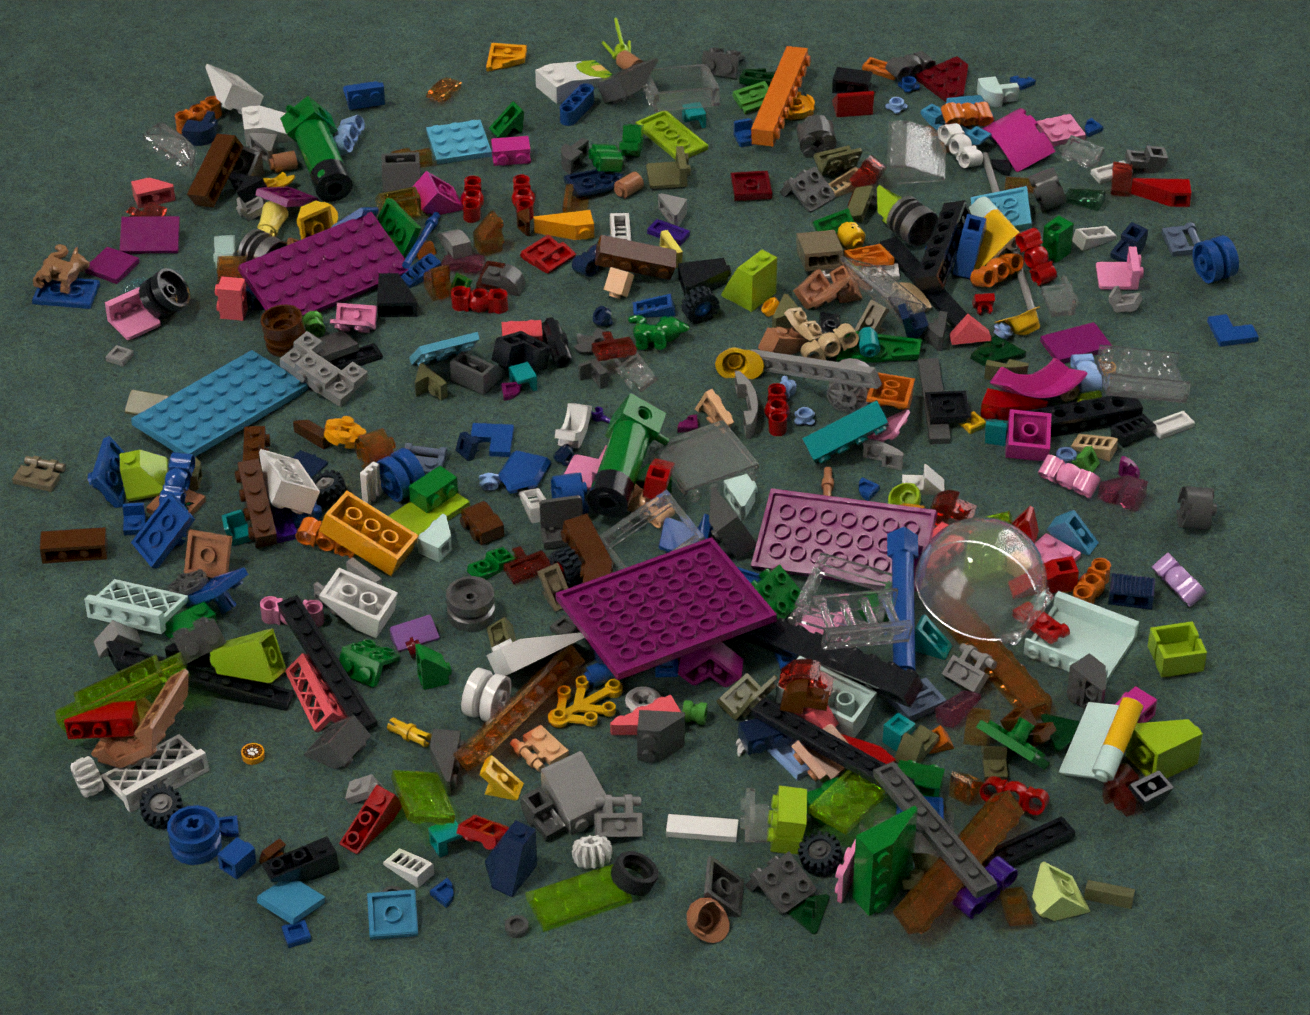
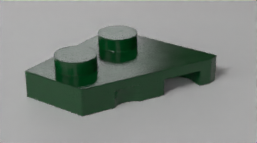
M766 68L743 69L739 77V84L751 86L765 81L769 87L775 72H766Z
M995 335L991 338L992 341H987L971 353L970 359L985 367L987 360L1006 363L1012 358H1025L1026 351Z

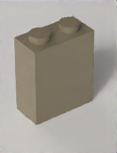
M835 230L796 233L797 253L805 271H815L819 268L820 270L836 269L843 265V248Z

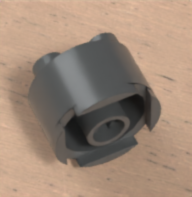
M809 116L805 118L802 124L799 123L797 126L800 150L806 158L813 157L815 153L832 150L836 147L837 141L833 123L831 120H827L825 116Z
M1054 168L1028 177L1031 187L1034 189L1033 194L1036 201L1040 200L1038 204L1042 212L1067 202Z
M1183 486L1180 489L1177 503H1180V510H1176L1179 527L1198 530L1211 529V518L1216 516L1217 504L1213 503L1214 488Z

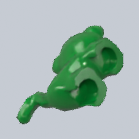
M633 315L628 318L630 323H636L633 327V336L638 350L646 349L649 343L655 344L656 349L663 350L667 346V342H672L681 333L690 329L688 324L672 316L661 317L656 325L646 324L647 320L642 315Z

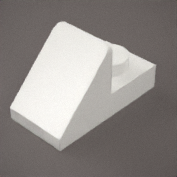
M924 464L923 475H902V483L915 484L919 488L921 495H944V479L927 464Z

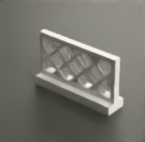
M178 734L156 746L157 751L151 757L161 755V759L144 757L134 765L129 764L123 768L116 767L102 774L101 777L105 785L124 802L126 809L131 813L140 808L141 796L143 793L147 794L146 789L149 787L151 790H154L153 785L157 784L158 788H161V784H165L166 788L171 785L174 790L210 771L206 753L202 749L196 750ZM177 743L181 745L180 749H170V747ZM167 756H177L176 759H166ZM136 765L142 766L141 770H131V768ZM148 766H157L156 770H146ZM115 776H122L121 780H110ZM137 777V780H127V778Z

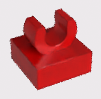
M994 293L974 295L972 306L977 308L978 315L982 313L981 308H986L988 314L992 313L995 302Z

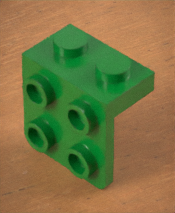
M780 564L772 570L766 568L758 575L760 579L757 582L755 579L750 582L777 614V619H785L805 600V595Z
M363 639V641L343 646L339 661L350 678L368 686L376 687L379 683L383 665L399 661L400 655L394 653L392 648L380 647L373 640Z

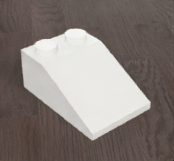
M263 106L241 108L246 146H250L249 133L251 132L277 134L278 143L294 141L286 135L280 118L285 114L284 112Z
M338 568L319 595V599L353 628L377 638L395 611L398 592Z

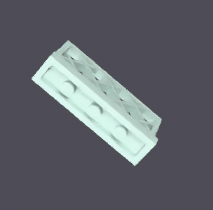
M116 579L96 596L88 595L84 599L88 618L105 622L114 620L131 628L162 634L166 630L165 623L189 601L188 595Z

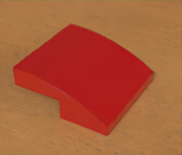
M549 234L520 253V257L547 274L576 256V253L564 242L559 244Z

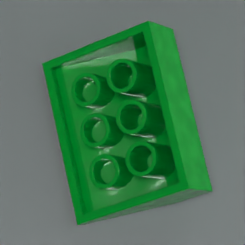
M916 806L856 835L852 898L868 916L876 912L881 913L890 905L903 886L902 880L910 875V872L913 870L912 853H914L918 811Z

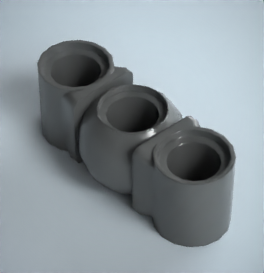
M924 51L907 54L904 57L891 58L886 64V70L901 81L906 76L915 77V74L935 66L936 62Z

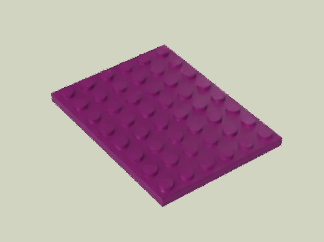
M712 537L556 593V601L617 680L777 621V614Z

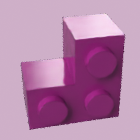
M722 642L680 657L678 675L691 685H697L706 678L711 677L723 687H728L742 678L743 658Z

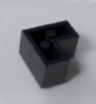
M522 331L496 338L491 360L498 363L502 368H509L528 362L536 373L547 369L552 347Z

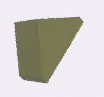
M788 294L783 295L772 317V328L782 327L788 329L793 327L784 312L790 308L799 307Z

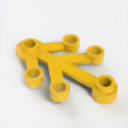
M583 675L576 678L577 690L574 704L566 708L567 700L571 697L570 687L566 685L558 687L557 708L549 712L548 722L556 728L565 727L568 723L585 724L589 727L595 726L598 723L597 714L611 717L616 713V705L610 701L603 703V705L593 704L607 696L610 698L620 697L623 693L622 683L617 679H610L605 684V688L584 698L585 692L589 688V681ZM578 712L585 713L584 716L574 715Z

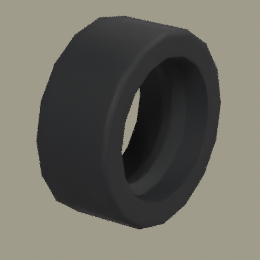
M635 851L621 853L611 869V878L617 887L634 896L648 894L657 881L659 874L656 865L650 858ZM625 868L635 870L644 879L633 876Z

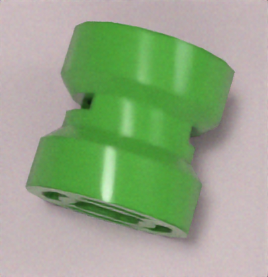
M318 311L306 313L303 317L305 330L315 337H322L325 333V325L321 313Z
M685 700L682 712H685V722L690 723L693 720L697 724L705 725L708 703L700 702L694 705L693 701Z

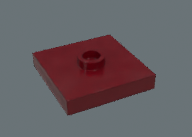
M768 171L730 173L734 201L772 199Z

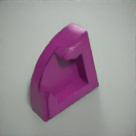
M517 382L501 383L504 401L515 398L522 390V384H517Z
M697 414L687 416V419L679 422L677 433L698 432Z
M1125 456L1121 457L1118 475L1138 480L1140 477L1138 466L1131 459Z

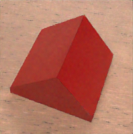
M874 91L837 94L832 99L836 117L873 115Z

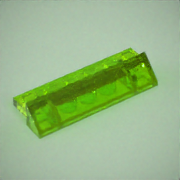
M181 652L162 661H159L157 655H153L74 692L75 701L55 711L58 725L66 733L64 719L112 702L137 701L161 690L171 675L184 669L188 671Z

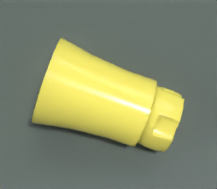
M272 201L266 202L263 205L262 215L257 228L276 237L279 229L288 217L287 208Z

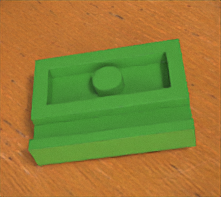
M763 81L733 91L732 97L740 109L744 111V114H748L760 109L769 87Z

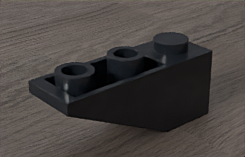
M327 836L262 863V867L271 882L315 880L340 870L337 852Z

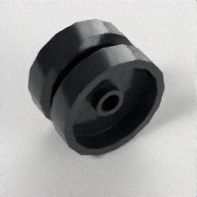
M169 268L161 269L145 280L139 288V295L143 306L150 314L159 319H167L172 316L176 311L185 307L191 297L190 289L183 277L175 270Z

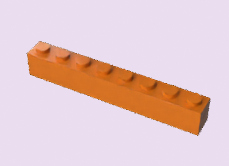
M786 47L751 128L752 144L773 147L776 139L779 140L780 130L784 128L785 118L789 116V108L793 107L794 97H797L798 87L802 85V77L806 76L807 67L810 66L811 56H808V48Z

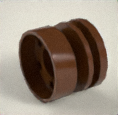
M289 304L273 306L261 316L260 322L264 333L265 345L268 352L273 356H284L294 347L293 342L306 332L302 313L296 306Z

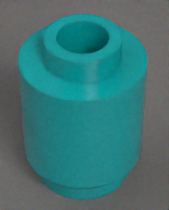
M871 327L862 328L858 334L860 353L865 357H873L880 352L878 334Z

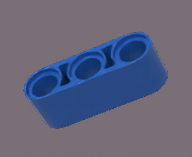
M587 83L579 85L560 105V123L562 125H574L594 104L593 85Z

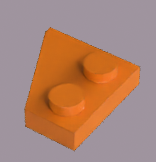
M881 244L844 250V258L851 265H894V257Z

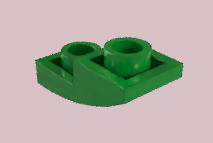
M504 547L486 552L484 560L468 564L467 572L471 576L487 580L509 568L515 563L516 558Z

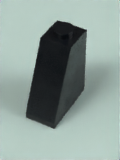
M724 258L678 263V279L684 297L686 294H691V289L696 291L695 287L701 289V286H705V288L708 287L711 291L727 285L728 277H731L730 265H726Z
M379 273L377 294L378 318L418 317L417 300L399 273Z

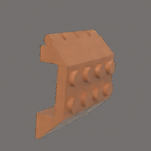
M184 669L171 675L152 704L140 691L130 695V700L126 699L125 701H136L140 717L138 728L134 733L135 736L101 738L91 753L92 757L98 758V762L118 768H123L129 764L134 765L144 757H151L157 751L156 746L166 736L165 731L174 723L175 715L184 707L183 702L188 696V671Z

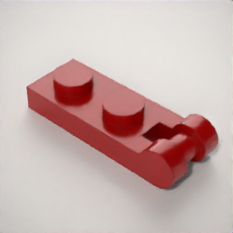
M1031 602L1013 610V617L1049 644H1054L1060 637L1065 638L1070 635V629L1065 623L1060 624Z

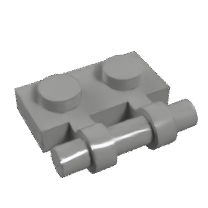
M962 643L959 647V651L962 652L961 657L958 658L953 655L942 674L978 695L989 677L983 671L987 667L995 669L997 661L993 660L992 656L987 653L982 654L973 645ZM972 659L977 660L974 666L969 664Z
M624 794L623 797H612L611 795L594 797V806H603V813L594 814L595 836H643L642 813H633V806H641V797H632L631 794ZM612 806H623L624 813H613Z

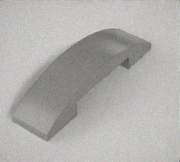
M735 371L737 399L746 398L748 411H744L743 426L746 439H750L757 426V395L748 378L740 371Z

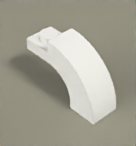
M568 403L564 424L561 429H556L555 438L559 439V446L569 444L572 448H579L582 445L588 429L592 406Z

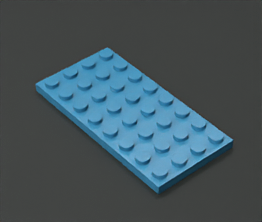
M251 350L132 417L131 423L134 427L172 451L193 454L196 457L244 429V427L249 426L297 398L308 390V384L301 383L300 380L283 368Z

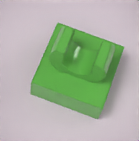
M1086 446L1077 455L1076 460L1072 461V464L1093 473L1100 462L1093 447Z

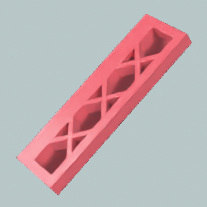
M302 653L285 672L314 731L320 732L330 721L336 723L346 717L309 657ZM301 667L300 675L296 677L294 672ZM308 681L307 691L303 692L304 682ZM312 696L316 697L314 707H310ZM319 711H323L325 716L318 722Z

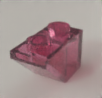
M1129 475L1102 481L1099 484L1098 499L1106 503L1138 511L1146 497L1148 481Z

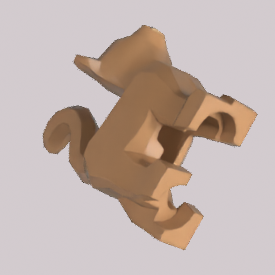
M59 244L55 246V250L59 252L51 253L43 261L42 268L33 278V286L43 288L45 286L44 281L50 282L53 279L61 282L60 292L69 294L70 284L77 279L79 272L89 268L90 262L84 256L78 254V247L74 249L70 262L61 260L67 256L69 251L66 246Z

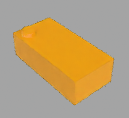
M346 491L328 510L319 529L321 533L390 576L413 551L419 536L349 491Z

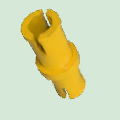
M394 717L389 720L394 725L388 723V731L402 736L408 742L411 740L423 747L430 745L426 740L431 741V733L422 731L412 723L406 724Z

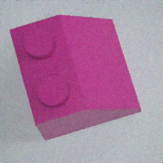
M428 171L412 186L415 198L420 202V208L426 214L438 212L442 215L463 210L454 187Z
M1010 409L1005 458L1044 461L1050 451L1051 413Z

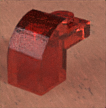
M870 155L849 179V183L855 188L875 184L886 172L887 167L873 155Z
M945 490L935 495L929 509L936 510L938 513L935 525H939L941 522L947 524L950 517L970 525L977 505L959 499L960 492Z
M797 659L781 669L778 686L785 689L789 683L795 680L809 679L808 687L830 691V697L834 678L820 670V662L811 659Z
M1127 762L1119 765L1113 780L1104 782L1102 791L1104 803L1113 802L1116 809L1121 810L1126 817L1134 814L1136 798L1130 792L1128 786L1139 780L1138 775Z

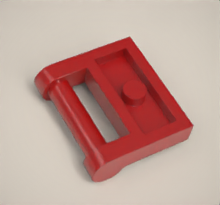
M473 815L458 824L456 833L462 835L467 841L482 842L486 849L491 850L495 848L509 827Z

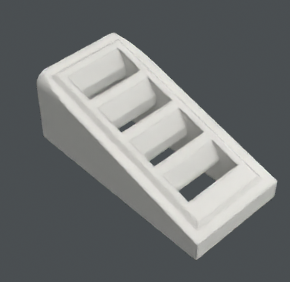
M610 213L609 225L611 236L631 241L629 213Z
M1107 226L1080 228L1075 230L1072 241L1083 251L1113 241L1117 236Z
M538 488L520 491L519 496L531 523L540 522L539 502L546 498ZM532 495L537 496V498L528 499L530 497H534Z
M400 848L383 862L384 866L417 888L434 875V864ZM398 857H402L397 863L394 862Z

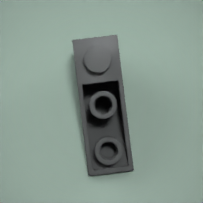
M433 729L430 742L431 761L447 796H451L452 788H457L458 774H456V771L461 770V757L459 755L464 754L465 741L461 740V731Z

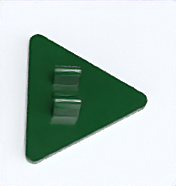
M1048 714L1041 715L1043 723L1053 722L1056 731L1050 735V740L1055 750L1061 752L1071 744L1080 721Z
M823 894L807 897L786 913L811 934H817L830 896Z

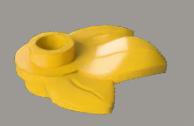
M282 172L275 178H263L267 187H283L293 182L295 175L287 177Z

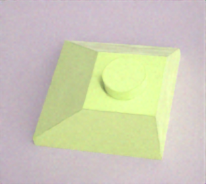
M1042 862L1032 895L1037 913L1041 917H1047L1053 921L1089 913L1090 909L1073 876L1046 862Z

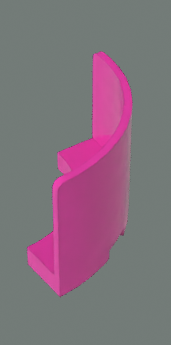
M1022 108L982 128L991 133V137L1000 146L1016 172L1056 152L1044 132L1040 133L1036 128L1038 125L1036 120L1031 115L1027 116L1026 110Z
M1053 358L1047 366L1033 374H1016L1005 367H1000L990 381V384L1002 391L1034 398H1050L1073 389L1088 373L1083 370L1069 369L1060 360Z

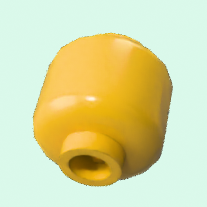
M855 222L843 223L837 233L840 243L847 250L862 247L866 238L865 232Z

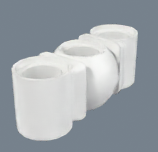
M959 124L941 125L938 128L937 134L939 139L944 142L945 146L949 147L950 152L956 157L961 167L968 168L982 164V152L975 145L972 146L971 139L965 135Z

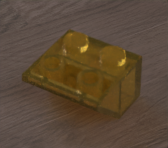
M416 187L380 193L375 197L379 211H381L386 198H391L411 218L422 216L421 198Z

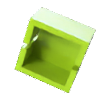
M1193 621L1150 627L1148 649L1153 660H1155V665L1161 678L1204 671L1207 651L1201 638H1199Z
M779 785L777 795L773 794L771 808L773 810L768 811L767 824H771V828H768L767 842H770V852L799 854L798 848H800L799 844L802 842L807 822V789Z

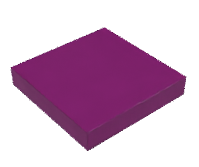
M106 247L90 262V266L85 270V273L118 284L140 262L138 257Z

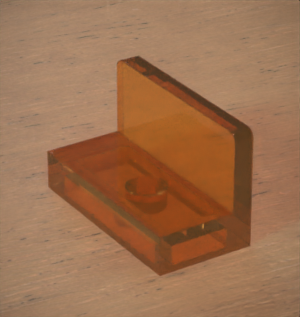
M566 184L562 207L563 213L587 210L589 198L582 197L577 199L574 197V184Z

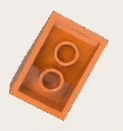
M878 373L882 384L878 389H869L866 402L872 403L877 400L880 406L888 405L894 406L897 409H910L915 378Z

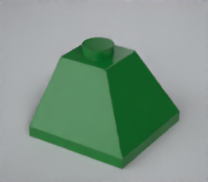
M205 602L195 604L173 615L165 623L166 630L164 634L170 639L174 637L172 634L174 631L182 627L191 628L194 626L192 622L203 616L212 618L216 622V615Z

